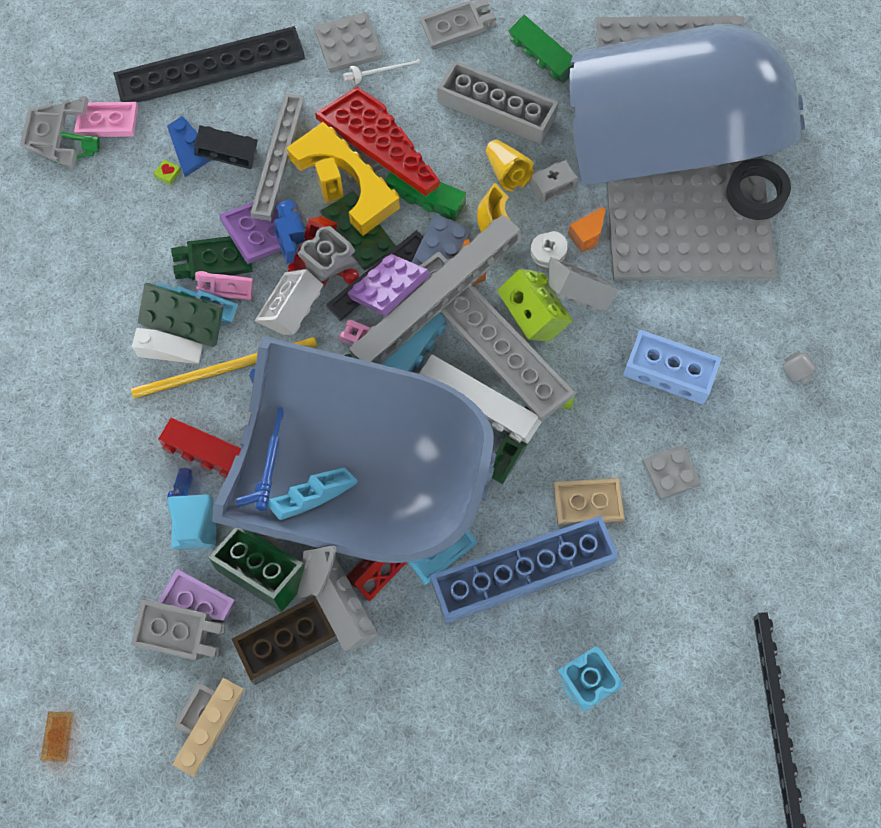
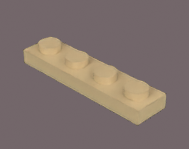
M225 678L221 680L173 762V766L192 777L196 776L245 690Z

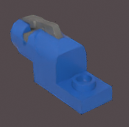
M285 200L277 205L278 219L274 220V233L286 264L294 262V256L297 253L296 244L304 241L308 221L294 200Z

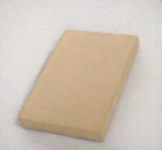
M619 478L554 482L558 526L575 525L600 515L604 523L624 522Z

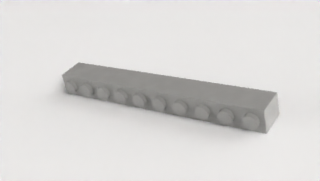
M504 215L494 219L487 229L478 233L470 244L463 246L454 258L447 260L438 272L432 273L429 280L423 285L418 286L413 294L407 299L405 298L397 308L384 316L380 323L372 326L360 340H356L349 349L352 358L380 365L520 242V228Z

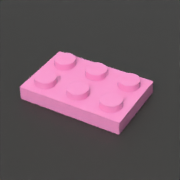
M137 102L88 103L86 116L77 115L74 133L98 137L134 136L138 113Z

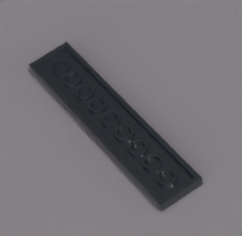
M292 26L113 72L120 101L139 103L304 60L305 54L296 28Z

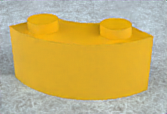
M496 183L492 185L478 205L477 222L481 232L487 229L490 223L501 215L509 219L505 210V203L509 196Z

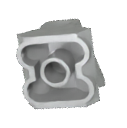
M330 226L318 229L316 236L312 240L305 241L301 246V250L297 253L304 261L306 269L320 282L357 263L351 257L355 252L351 243Z

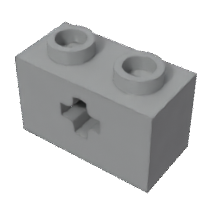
M564 160L560 163L556 162L544 170L536 171L531 175L530 187L542 204L575 189L577 176L567 161Z

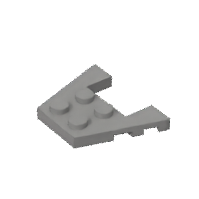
M81 96L78 100H65L62 104L54 106L48 104L28 109L20 145L29 151L74 169L77 152L75 149L59 148L62 138L60 132H63L66 115L86 116L88 98Z

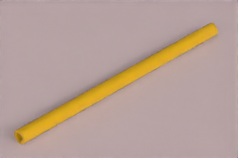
M315 337L294 342V344L311 348L317 347ZM257 353L131 388L133 398H138L256 364Z

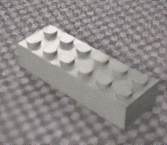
M454 60L437 88L438 103L539 145L542 144L557 117L559 102Z

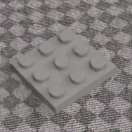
M367 12L314 26L315 34L330 73L350 68V66L383 59V53Z

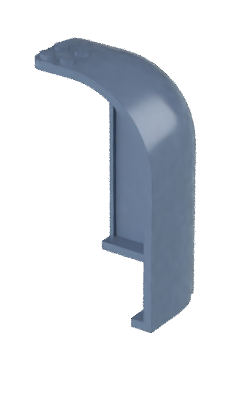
M733 24L702 26L578 50L571 59V65H574V68H570L571 108H575L576 114L574 115L575 119H572L582 186L759 157L797 143L802 138L801 130H805L803 114L800 115V110H803L802 95H798L796 81L788 60L770 39L747 27Z
M266 336L263 337L258 346L252 395L248 412L252 413L250 414L248 425H245L240 441V445H242L240 454L235 456L230 472L214 503L212 522L317 548L335 546L338 553L388 563H403L425 559L455 544L470 528L478 511L480 501L486 500L488 483L491 482L494 471L493 465L496 454L492 453L494 436L490 422L482 410L461 392L430 377ZM280 407L284 409V419L281 420L278 433L279 443L269 499L287 495L290 487L308 483L311 475L344 467L358 480L356 485L337 497L306 512L283 520H279L268 507L265 511L257 510V502L238 507L236 498L255 493L256 483H260L263 478L270 437L273 436L277 412Z

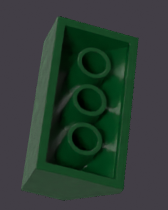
M234 528L208 557L217 572L280 612H283L297 595L305 567L304 563L251 531Z

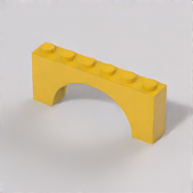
M324 122L286 148L289 160L300 172L315 166V162L334 157L337 168L346 171L356 180L361 189V194L357 204L349 211L350 223L363 236L400 209L398 193L395 190H391L382 177H378L374 173L373 168L369 164L366 165L356 151L353 152L344 139L341 140L332 127H328Z

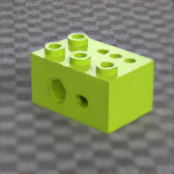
M519 269L497 292L528 340L551 341L573 320L555 295L553 289L549 287V279L544 273Z

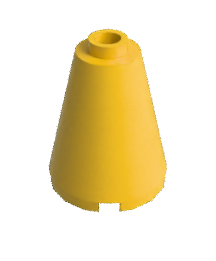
M493 140L487 145L485 153L500 186L504 190L515 191L513 188L519 185L522 188L530 181L531 175L534 174V163L529 157L500 140Z

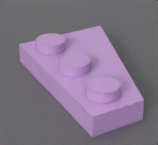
M176 569L158 602L208 613L212 619L226 621L236 600L189 574Z

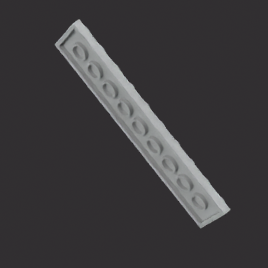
M438 252L420 266L427 269L431 276L432 273L438 272L444 266L447 259ZM472 285L440 312L445 320L519 399L538 416L541 422L575 396L572 388Z

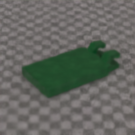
M230 236L187 241V246L171 248L173 262L185 260L187 264L173 265L175 279L188 277L189 279L196 280L195 273L198 271L229 276L253 272L252 263L247 264Z

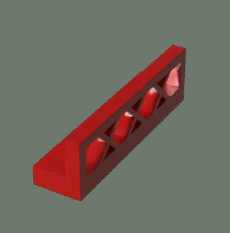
M362 559L346 577L350 584L356 587L370 602L407 562L390 563L389 572L380 575L381 567L388 562ZM375 579L374 587L367 592L362 586L368 580Z

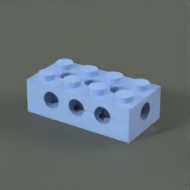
M640 330L623 376L704 405L710 394L722 358Z

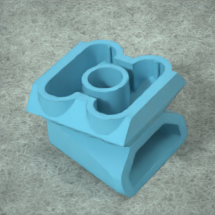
M211 495L167 498V505L172 519L171 548H210L216 545L217 533L216 523L212 522L214 503Z
M597 646L557 670L563 682L561 684L572 703L574 705L577 704L583 712L623 687L620 677L602 650Z

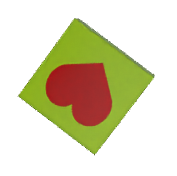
M164 159L153 174L154 177L171 185L182 170L179 166Z

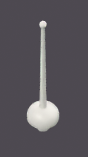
M420 60L363 72L356 66H350V73L343 74L345 82L352 80L355 86L361 82L364 75L420 63Z

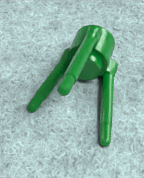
M60 132L63 138L81 141L82 150H86V152L77 154L76 159L94 156V152H99L100 139L98 136H83Z

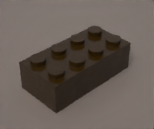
M315 595L231 639L250 681L254 685L339 641Z

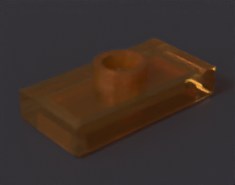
M48 711L40 761L67 762L74 713Z

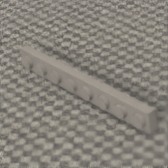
M285 93L252 206L251 218L272 220L289 159L286 148L294 142L305 102L304 96Z

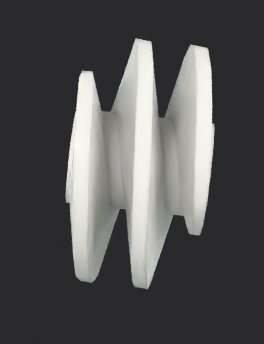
M556 231L538 235L531 244V258L539 266L547 268L549 267L551 257L563 261L567 254V241L565 237Z

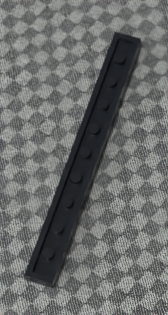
M761 612L756 614L753 620L787 828H806V819L804 814H801L799 804L802 802V795L800 789L796 786L795 780L798 775L797 766L792 762L793 742L788 737L787 728H789V717L787 713H784L783 707L785 693L783 689H780L779 683L781 669L779 665H776L775 656H777V645L772 641L773 622L772 619H769L768 612Z

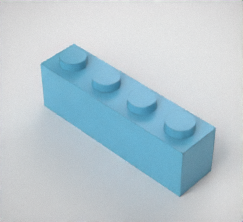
M440 313L437 314L382 365L409 372H414L416 367L420 368L425 360L424 356L427 351L431 352L436 344L435 339L438 335L442 336L447 328L445 318Z

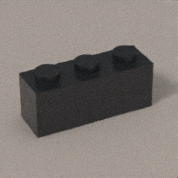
M199 125L194 145V155L252 169L258 140L250 136H241L230 131H221L210 126Z

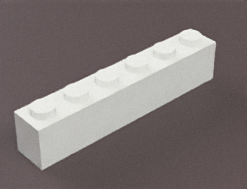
M434 355L430 356L419 373L420 375L440 381L464 394L482 410L488 421L492 423L491 426L500 432L505 430L510 433L509 437L518 443L523 441L528 444L542 423L533 412Z

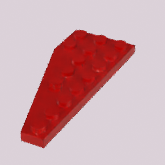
M358 86L315 113L318 121L324 122L328 127H332L339 136L424 196H427L440 186V180L429 165L424 163L422 155L416 152L411 140L402 128L397 126L394 117L387 112L386 106Z

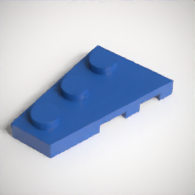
M183 116L167 125L184 177L211 161V159L194 155L197 131Z

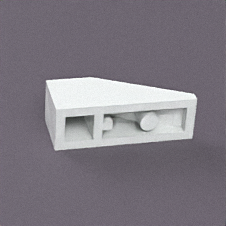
M136 328L132 348L136 355L142 358L199 364L203 344L158 330Z

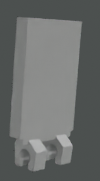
M472 0L421 17L420 23L432 50L481 34L486 29L496 27V17L494 12L490 13L488 0H479L474 4Z
M142 599L131 645L193 660H198L203 655L219 657L221 647L206 644L208 632L225 634L227 624L211 621L212 617L208 613Z

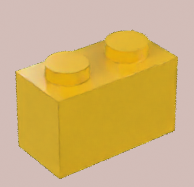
M334 157L315 162L318 184L325 204L343 198L341 176Z

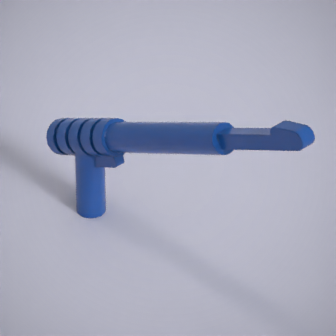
M282 407L278 408L273 436L270 437L263 478L260 483H256L255 493L236 498L238 507L257 502V510H267L279 443L278 433L281 420L284 419V409Z

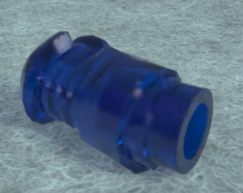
M179 469L173 485L174 490L169 491L167 498L187 496V491L193 481L191 469Z

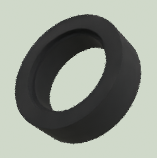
M751 159L739 164L734 169L727 185L726 196L729 204L738 214L753 220H765L774 217L783 209L791 192V182L787 173L776 163L765 159ZM749 176L766 178L775 186L777 197L768 203L753 202L741 192L740 182Z

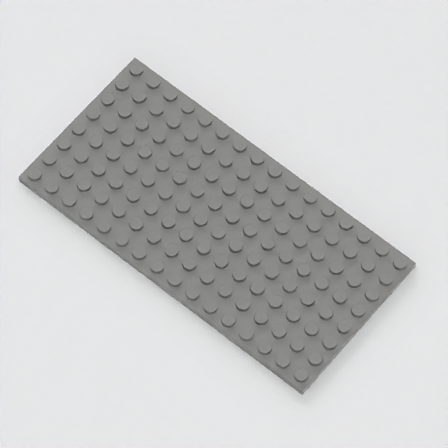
M744 16L596 17L595 21L597 47L715 24H733L745 27ZM762 156L731 163L606 182L613 281L776 279L777 269L770 218L765 220L746 218L738 214L731 207L726 196L727 185L734 169L747 160L762 159ZM749 176L740 182L741 192L746 198L757 203H768L765 178Z

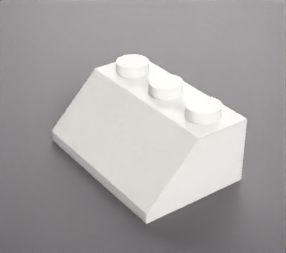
M307 269L285 272L255 319V322L283 335L296 333L301 326V321L310 312V306L313 301L319 297L323 284Z

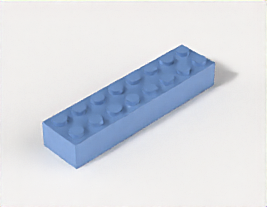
M600 515L430 575L445 623L448 624L613 565L619 556Z

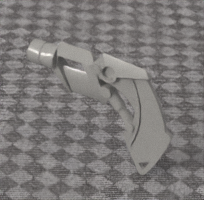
M255 532L257 536L285 552L284 546L279 543L276 537ZM335 546L304 551L303 559H297L304 563L305 567L297 595L293 600L302 599L312 594L315 596L321 594L337 551Z

